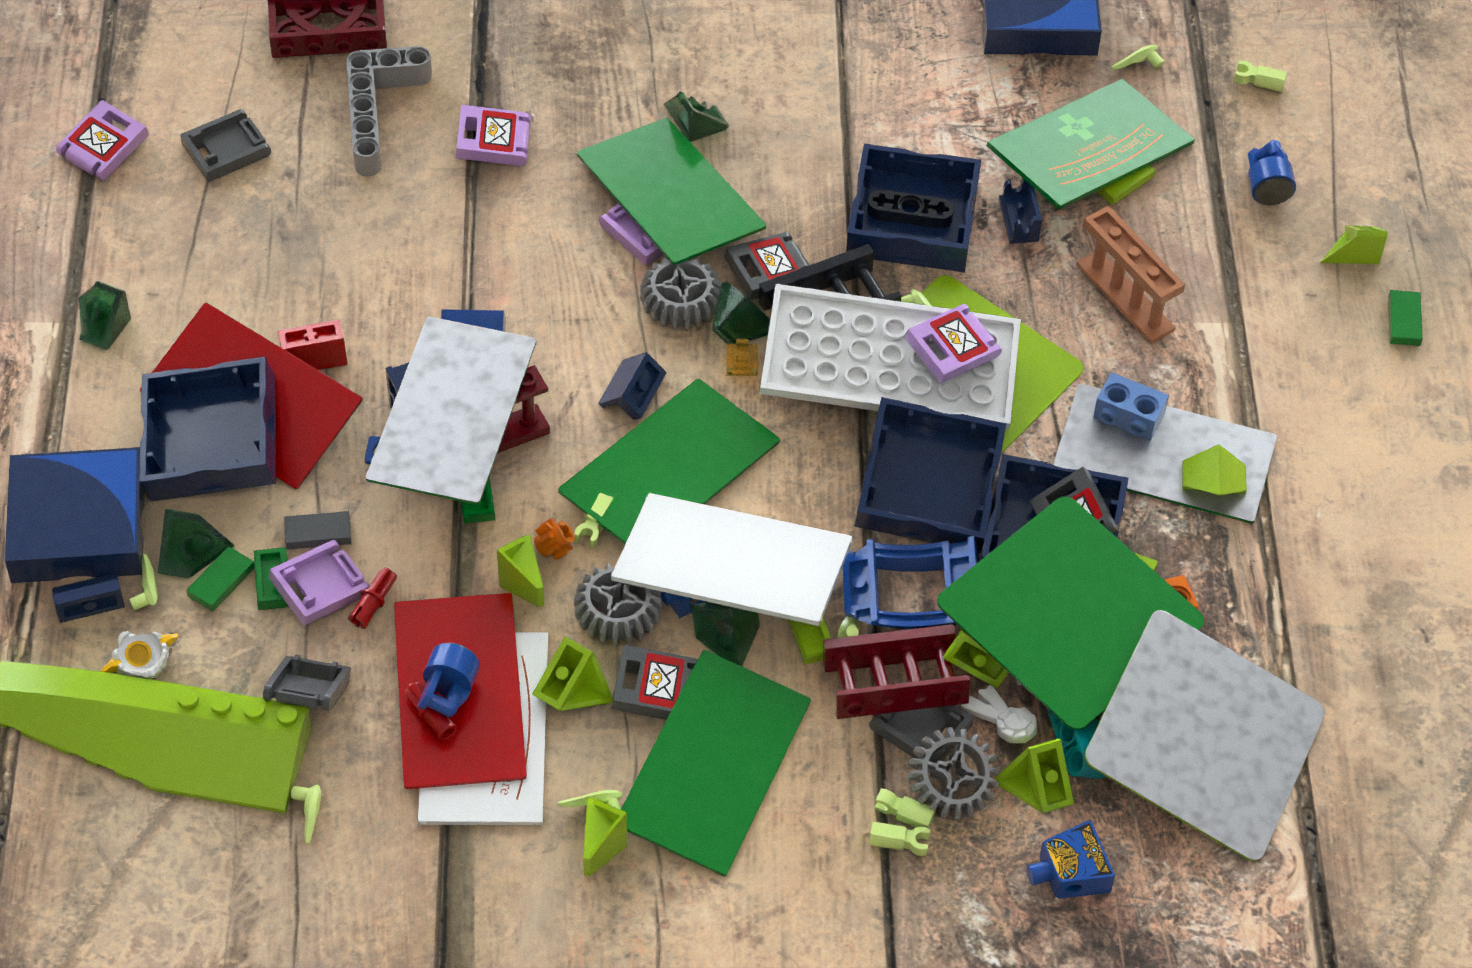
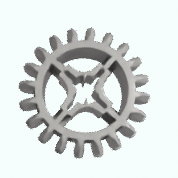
M663 257L661 264L653 263L651 270H646L644 279H642L640 284V301L644 305L645 313L651 314L652 321L660 320L662 327L672 324L674 330L678 325L684 326L688 330L690 324L699 327L702 320L709 322L711 315L717 313L718 306L722 302L721 280L718 279L717 271H711L709 263L702 265L700 258L694 261L689 259L674 265Z
M607 562L605 570L602 571L595 567L593 576L585 574L583 583H578L576 588L577 594L574 597L575 617L577 620H580L582 630H588L590 638L600 635L602 644L607 639H612L615 647L619 640H625L629 645L632 637L641 641L644 637V632L651 633L654 624H658L660 620V613L662 611L661 591L611 581V574L615 568H612Z
M952 727L946 729L945 737L940 730L934 731L933 740L925 736L921 740L923 747L916 746L913 753L918 758H911L908 761V765L916 770L909 772L907 779L917 780L918 782L910 787V791L912 793L921 791L922 795L917 801L924 803L928 800L931 803L929 809L933 811L939 807V816L942 819L947 817L949 810H951L954 820L961 818L962 811L968 818L974 815V808L982 811L985 808L983 800L991 801L994 797L989 789H996L999 784L995 779L990 778L999 774V768L989 766V764L997 759L996 755L986 756L984 754L990 747L988 743H984L981 747L976 745L979 735L974 734L970 740L966 739V729H961L957 737H955V731ZM945 748H953L949 761L938 760L936 763L929 762L934 752ZM965 753L974 761L978 775L975 770L970 769L966 765ZM955 763V774L959 775V777L951 785V773L947 771ZM928 772L931 777L940 781L942 786L941 794L932 786ZM977 785V789L972 796L964 799H953L958 786Z

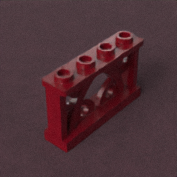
M268 0L269 39L273 58L351 53L360 50L387 48L383 0ZM377 9V16L368 14L366 11ZM330 12L345 19L330 30L320 29L308 22L315 19L320 13ZM277 16L288 17V19L277 23ZM362 21L371 22L375 26L368 27L367 24ZM292 26L288 29L287 33H280L284 28Z

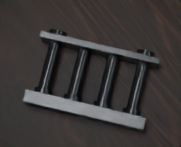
M869 244L759 283V304L763 311L772 309L776 284L824 290L830 287L837 293L850 294L843 282L857 277L861 279L872 298L901 302L902 295L897 291L885 296L871 274L873 272L874 252Z

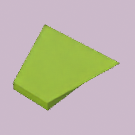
M1345 225V232L1320 263L1379 264L1388 231L1376 226Z
M1220 444L1215 445L1183 460L1182 489L1205 491L1217 495L1230 493L1246 494V465Z
M530 535L522 536L497 549L499 587L538 607L544 606V588Z
M963 629L943 655L946 661L995 688L1000 686L1009 673Z
M564 636L532 695L560 711L612 703V694L595 653Z
M1060 739L1026 748L994 778L999 782V787L1042 813L1074 804Z
M587 798L583 854L584 876H591L627 847V812L595 798Z

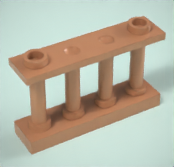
M1109 205L1085 217L1083 227L1096 239L1095 249L1093 253L1078 260L1076 266L1150 344L1173 333L1176 327L1163 315L1165 302L1184 292L1185 284ZM1106 251L1115 259V262L1106 255ZM1125 270L1134 279V282L1125 275ZM1144 290L1153 298V303L1144 295Z

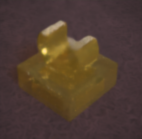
M736 339V344H727L726 376H757V344H749V339Z

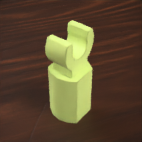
M1239 61L1234 82L1238 84L1253 83L1255 87L1282 93L1287 72L1260 65L1254 67L1247 61Z
M599 493L591 510L603 516L614 498ZM587 514L583 520L584 523L575 529V542L579 543L580 539L585 535L591 536L590 548L594 549L599 543V532H602L604 528L596 522V519Z
M881 788L876 798L877 804L875 809L877 811L895 815V820L915 828L926 827L929 829L936 813V809L934 811L929 809V805L919 803L907 796H904L902 799L886 789Z
M873 821L869 845L901 851L905 848L917 856H926L928 845L920 844L916 840H929L930 829L916 827L913 830L906 829V826Z

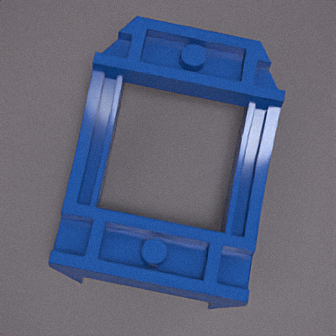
M974 536L967 537L968 541L952 544L949 541L919 545H892L875 543L873 539L867 540V545L854 553L852 550L847 554L842 566L844 612L846 616L875 626L899 629L957 625L942 610L915 613L880 611L877 569L902 572L944 570L945 588H947L980 561Z

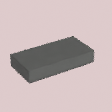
M349 511L284 516L286 549L318 547L331 540H336L339 545L351 544Z

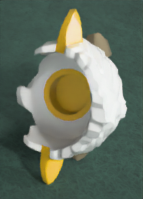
M128 631L122 632L118 637L119 646L114 649L112 659L101 669V672L153 680L166 667L167 659L172 653L170 645L178 639L179 635L177 633L160 635L155 631L140 635L130 634Z

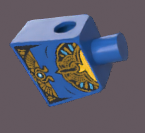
M1091 820L1046 839L1041 846L1040 862L1026 866L1030 884L1033 886L1049 881L1055 897L1059 899L1110 893L1115 878L1114 871Z

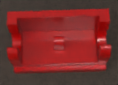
M339 320L278 331L280 347L317 370L348 365L345 342Z

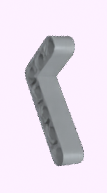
M413 46L360 50L348 55L346 65L355 169L358 174L373 176L381 170L375 89L417 86L428 83L432 79L431 54L424 47Z

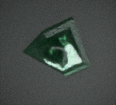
M680 91L676 96L664 103L682 134L690 142L722 132L729 127L717 106L713 105L710 109H706L707 103L705 101L700 104L693 96H690L688 99L684 92Z
M96 281L90 289L78 298L81 323L79 340L108 350L131 320L126 291L101 281Z
M727 281L721 284V292L712 330L730 347L767 336L770 318L746 295Z
M166 509L158 574L189 579L216 560L228 546L232 548L235 545L199 514Z
M711 602L691 605L695 637L718 656L742 666L760 627L758 613Z

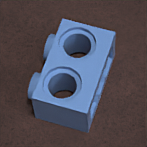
M1111 372L1097 397L1093 418L1101 420L1105 424L1126 430L1135 436L1151 440L1165 415L1169 395Z

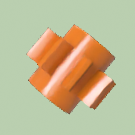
M550 518L535 529L538 535L534 538V544L537 551L543 557L548 558L553 555L557 561L573 549L570 543L574 541V534L569 525L564 521L555 523L554 519Z

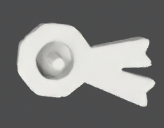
M989 685L986 690H978V699L969 696V703L961 704V709L967 713L995 723L997 734L1009 743H1026L1037 734L1036 716L1025 707H1007L992 685Z

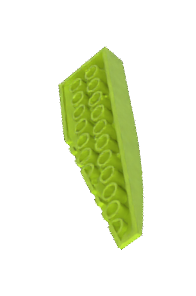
M0 661V726L6 729L8 727L21 732V735L65 754H75L82 757L86 763L98 767L101 765L113 770L115 775L126 780L131 778L141 782L143 787L152 791L286 814L291 798V790L295 784L312 729L308 707L121 674Z

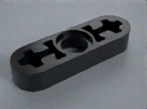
M876 190L868 197L867 212L872 218L877 220L945 228L953 221L954 206L949 200L943 198ZM883 203L884 205L883 207L878 206V204ZM912 205L918 208V211L908 213L903 210V207ZM937 211L943 212V215H938Z

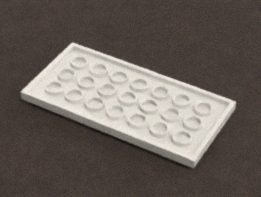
M776 284L759 394L878 411L881 397L926 406L942 413L964 414L1007 423L1006 430H1009L1021 319L969 312L974 313L994 338V345L998 344L1002 348V352L995 359L940 384L907 342L905 336L909 328L951 309ZM930 337L928 346L940 361L947 358Z

